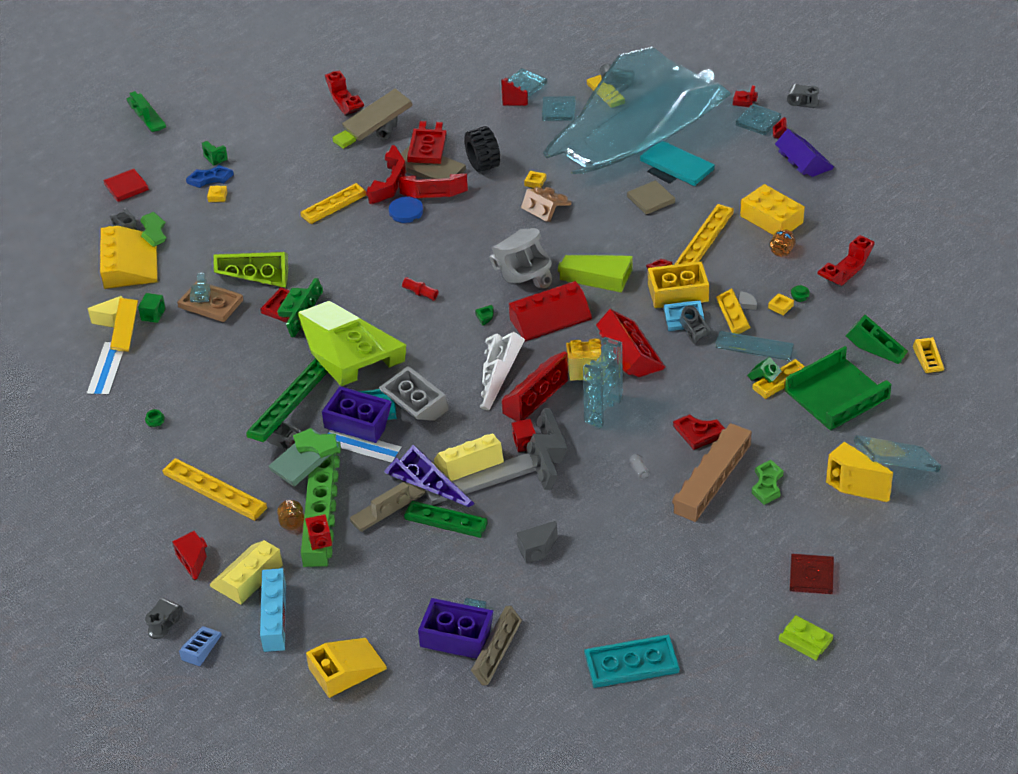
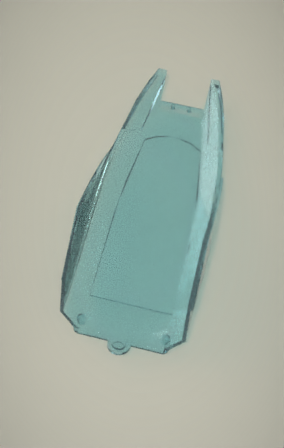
M654 47L619 54L590 96L580 115L556 135L544 150L543 155L546 158H550L564 153L584 166L571 171V174H584L624 161L626 158L676 134L714 109L731 93L719 83H712L715 76L712 70L705 69L698 75L681 65L678 66Z

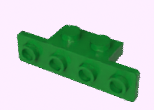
M136 91L129 93L130 97L126 98L127 102L151 132L166 128L165 122L141 93L137 94Z
M314 278L308 289L291 288L277 310L279 317H290L286 326L291 337H295L302 326L298 312L314 307L323 293V287L320 284L319 278Z

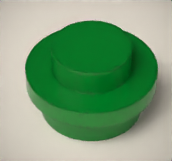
M802 285L795 286L791 289V296L795 301L803 302L809 297V289Z
M157 409L148 411L145 417V422L150 427L160 426L165 420L164 414Z

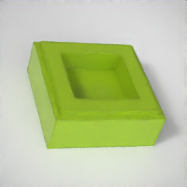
M346 130L332 137L333 142L343 149L356 142V138Z

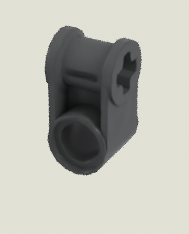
M794 84L787 95V102L793 106L817 107L819 105V100L817 99L819 88L816 86Z
M124 208L118 214L110 215L113 226L138 230L136 219L127 208Z
M690 305L684 307L680 316V323L690 340L695 344L698 342V339L710 336V327L696 307ZM690 314L693 316V319H688L685 315Z
M282 422L269 436L267 441L286 451L295 443L293 435L301 431L295 426Z
M161 598L145 617L146 624L149 626V637L153 639L164 637L181 618L183 607L170 600Z

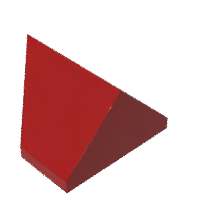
M507 78L501 79L503 106L528 105L527 90H520V86L515 87L514 83H509Z

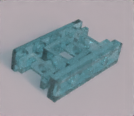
M604 337L601 341V355L598 360H591L590 365L585 364L583 366L584 421L590 425L602 428L604 425V411L608 406L613 407L614 402L620 403L623 399L622 342Z

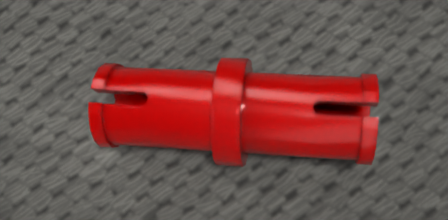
M408 277L402 282L403 288L415 292L418 296L422 295L433 301L438 297L439 291L426 286L424 282H417Z

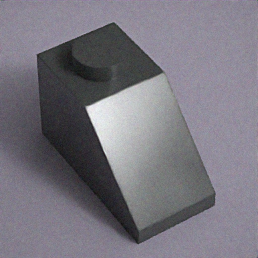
M553 521L517 532V545L526 563L546 558L558 537L557 522Z

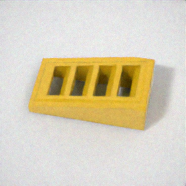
M934 338L916 339L913 349L924 372L944 371Z

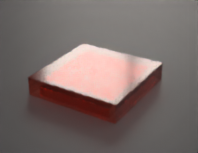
M791 554L790 591L833 594L834 557Z

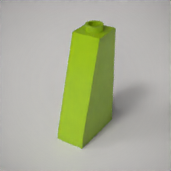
M565 255L562 262H559L557 271L560 272V280L576 281L578 284L622 293L633 270V256Z

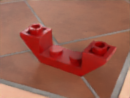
M340 70L325 74L332 98L344 115L358 112L364 107L358 95L352 96L347 90L346 78Z
M392 145L385 154L387 168L392 169L391 175L386 179V182L374 180L371 186H368L366 195L368 196L369 204H375L394 197L399 188V176H405L406 174L405 160L395 145Z
M450 174V178L416 180V176H399L400 194L413 198L451 197L468 191L467 174Z
M859 235L849 244L848 255L836 266L828 262L817 274L843 286L863 268L875 242Z

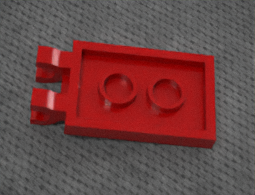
M420 121L419 129H413L407 162L441 164L447 131L442 130L443 122H436L435 130L426 129V121Z

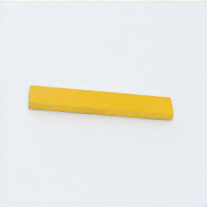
M717 204L674 265L699 262L733 215L734 208Z
M177 458L172 460L162 470L163 475L254 521L267 509V503Z

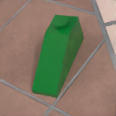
M865 314L845 335L858 348L896 364H899L908 352Z

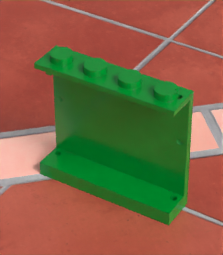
M846 346L833 351V353L786 377L785 392L830 431L890 398L892 384L889 381L885 380L877 385L846 359Z

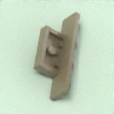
M402 482L373 499L370 506L351 516L350 522L359 531H364L408 505L411 501L425 495L426 490L413 484Z

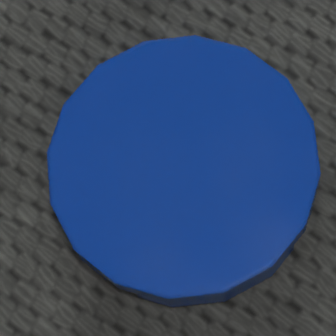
M401 197L392 201L389 205V215L396 222L410 223L413 222V219H419L423 214V204L420 200L413 197Z

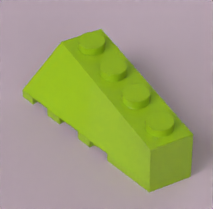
M286 252L213 254L214 273L284 288L287 286L288 254Z

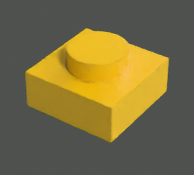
M530 171L524 180V185L532 188H542L546 181V174Z
M210 186L207 195L208 202H225L227 186Z
M780 293L768 303V309L783 316L794 306L793 299Z

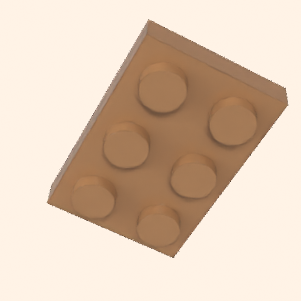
M196 281L177 303L178 308L225 322L243 302V295Z

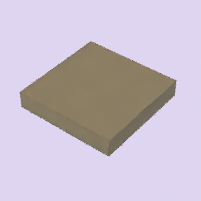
M656 180L627 192V197L646 215L675 203V197Z

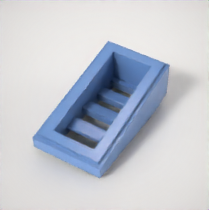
M202 626L180 649L181 660L201 666L221 637V632Z

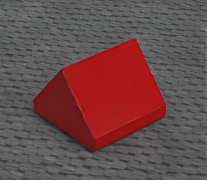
M785 117L773 126L774 138H780L787 130L788 126Z

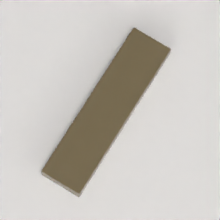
M505 606L471 669L482 685L489 684L522 622L512 606Z

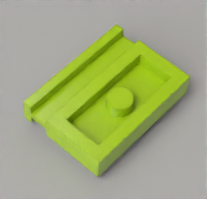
M797 615L784 628V632L779 635L780 642L814 660L818 659V656L824 652L833 640V634Z

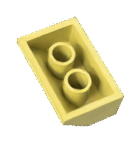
M493 433L473 441H467L462 445L448 448L445 451L439 452L434 458L436 466L452 481L504 462L501 442Z
M265 540L251 545L210 583V587L238 604H243L262 586V570L278 569L283 566L280 549Z

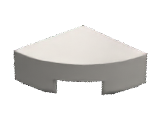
M740 291L739 303L742 309L757 310L756 299L751 294Z

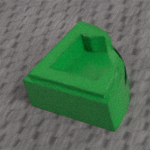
M493 305L475 310V314L482 326L492 320L494 316Z

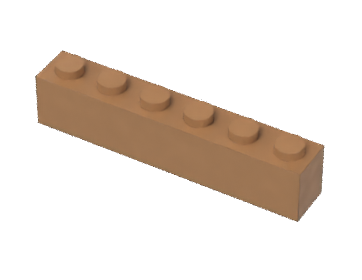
M732 423L721 431L717 442H713L709 453L705 454L700 465L694 468L689 480H685L681 491L674 495L672 504H674V514L694 522L698 520L751 446L752 431Z

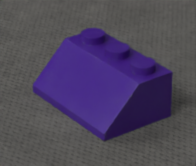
M788 128L775 143L779 148L778 152L784 157H789L787 161L793 166L797 165V170L804 176L807 173L814 177L833 170L835 167L806 139Z
M339 386L322 410L324 428L377 443L385 431L392 402Z
M431 598L418 629L420 647L477 659L490 636L493 610Z

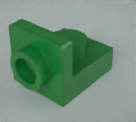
M208 141L202 142L203 155L213 166L228 159L227 150L224 145L216 148Z
M768 357L756 364L747 376L751 381L758 377L760 379L765 377L771 383L782 371L771 357Z

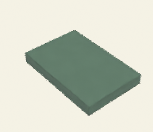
M312 429L313 432H315L316 434L321 435L320 433H318L317 431H315L314 429ZM294 443L268 467L273 473L295 487L330 455L321 458L315 452L299 453Z

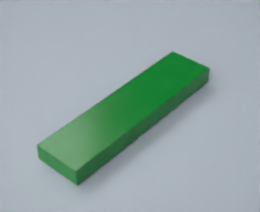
M411 501L404 514L405 520L478 538H481L488 524L487 518L416 501Z

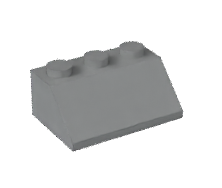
M409 366L379 387L384 394L416 419L435 421L449 410L446 395Z

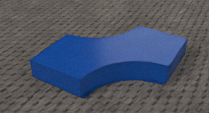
M220 165L209 170L196 169L186 178V182L198 188L210 183L224 184L234 173L232 169Z

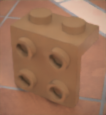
M535 187V189H527L521 208L546 222H551L556 206H571L572 202L568 200L567 196L556 194L552 188L545 187V189Z

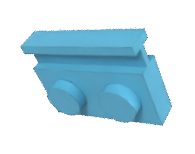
M701 300L665 304L664 313L668 331L684 329L680 323V316L683 308L686 306L696 307L704 319ZM685 315L686 318L693 319L692 315Z

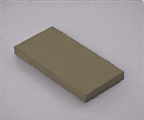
M395 88L343 122L342 125L358 141H361L412 107L413 104Z
M409 146L401 153L405 160L406 172L423 179L450 178V174H462L466 170L465 164L442 156L441 164L407 162Z

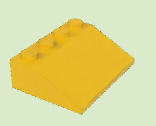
M122 226L101 228L100 274L104 289L158 282L157 245L153 247L142 238L143 231Z

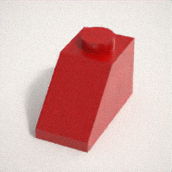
M192 531L172 541L175 555L192 579L196 580L207 557L205 551L207 544L202 536L199 537L195 531Z

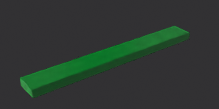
M316 358L246 432L247 438L265 442L322 380L328 371Z

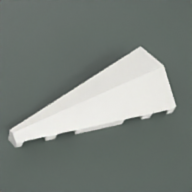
M515 332L504 337L494 334L486 338L485 343L488 344V349L485 350L484 354L487 356V360L483 365L482 384L485 386V389L481 392L484 400L480 405V408L483 410H490L525 341L523 337Z

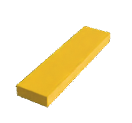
M355 183L301 211V217L308 223L313 224L367 196L366 190Z

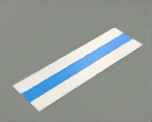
M111 342L104 343L87 391L88 394H109L123 354V351L111 350Z
M330 430L328 433L336 434L337 442L340 441L342 449L392 462L401 449V446L380 440L377 443H373Z

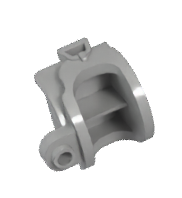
M537 228L519 229V231L492 247L494 254L490 256L494 270H501L506 282L520 283L533 279L535 286L538 288L550 286L552 275L549 268L552 262L549 255L540 245V231Z

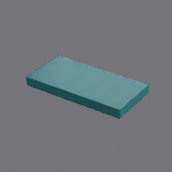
M659 140L640 156V161L693 186L715 170V164L662 140Z
M669 634L584 649L593 688L680 673Z

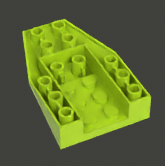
M331 301L298 312L311 354L341 387L357 381L358 369L382 360L389 368L405 362L406 344Z

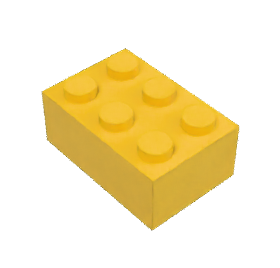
M763 184L741 199L740 216L775 237L783 238L786 233H790L803 224L805 206ZM779 231H782V232H783V233L781 234V236H779V235L776 234V233L779 232Z
M702 261L648 268V287L654 308H664L665 304L701 300V303L709 302V282Z

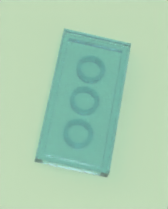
M859 435L855 436L854 443L872 462L931 472L940 471L941 465L921 446Z

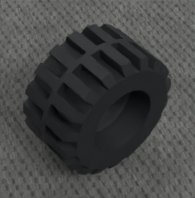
M488 126L465 133V150L472 167L477 172L500 165L499 145L494 133Z

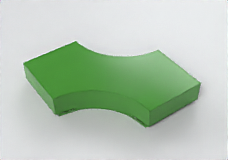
M155 212L142 216L140 221L145 227V231L142 232L141 237L153 247L165 242L167 237L162 233L161 229L166 222Z
M310 428L293 435L299 453L315 452L323 458L340 451L334 433L319 435Z
M769 460L755 468L759 481L752 488V494L763 505L780 497L781 492L776 483L784 473L777 464Z

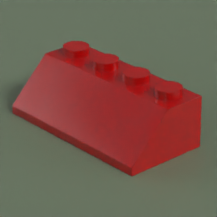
M576 281L509 303L510 321L521 337L525 339V342L592 319L584 292Z
M609 309L596 326L600 330V336L607 341L608 348L615 353V359L623 365V371L628 375L633 374L637 377H642L664 370L665 365L635 321Z
M564 351L550 357L540 364L533 373H530L514 390L505 395L502 399V413L515 421L525 420L568 381V353Z

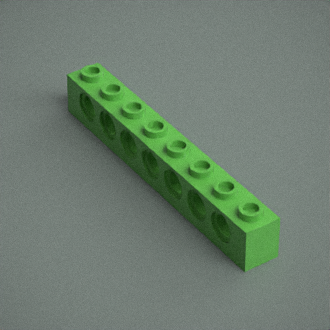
M340 441L337 442L340 451L331 454L308 474L301 546L303 567L328 566L329 558H332V546L312 550L305 518L326 514L332 542L334 541V532L331 530V527H335V515L332 513L336 512V500L334 497H337V485H335V482L339 480L336 468L340 467V458L337 456V453H341Z

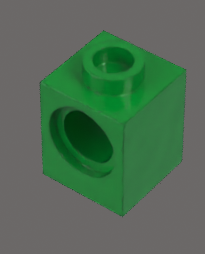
M146 293L138 306L141 321L155 323L159 322L166 309L163 295Z

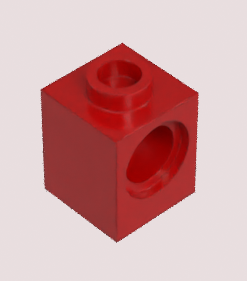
M531 419L512 422V437L517 451H527L528 442H530L532 435L536 434Z
M326 514L305 518L312 550L332 546Z

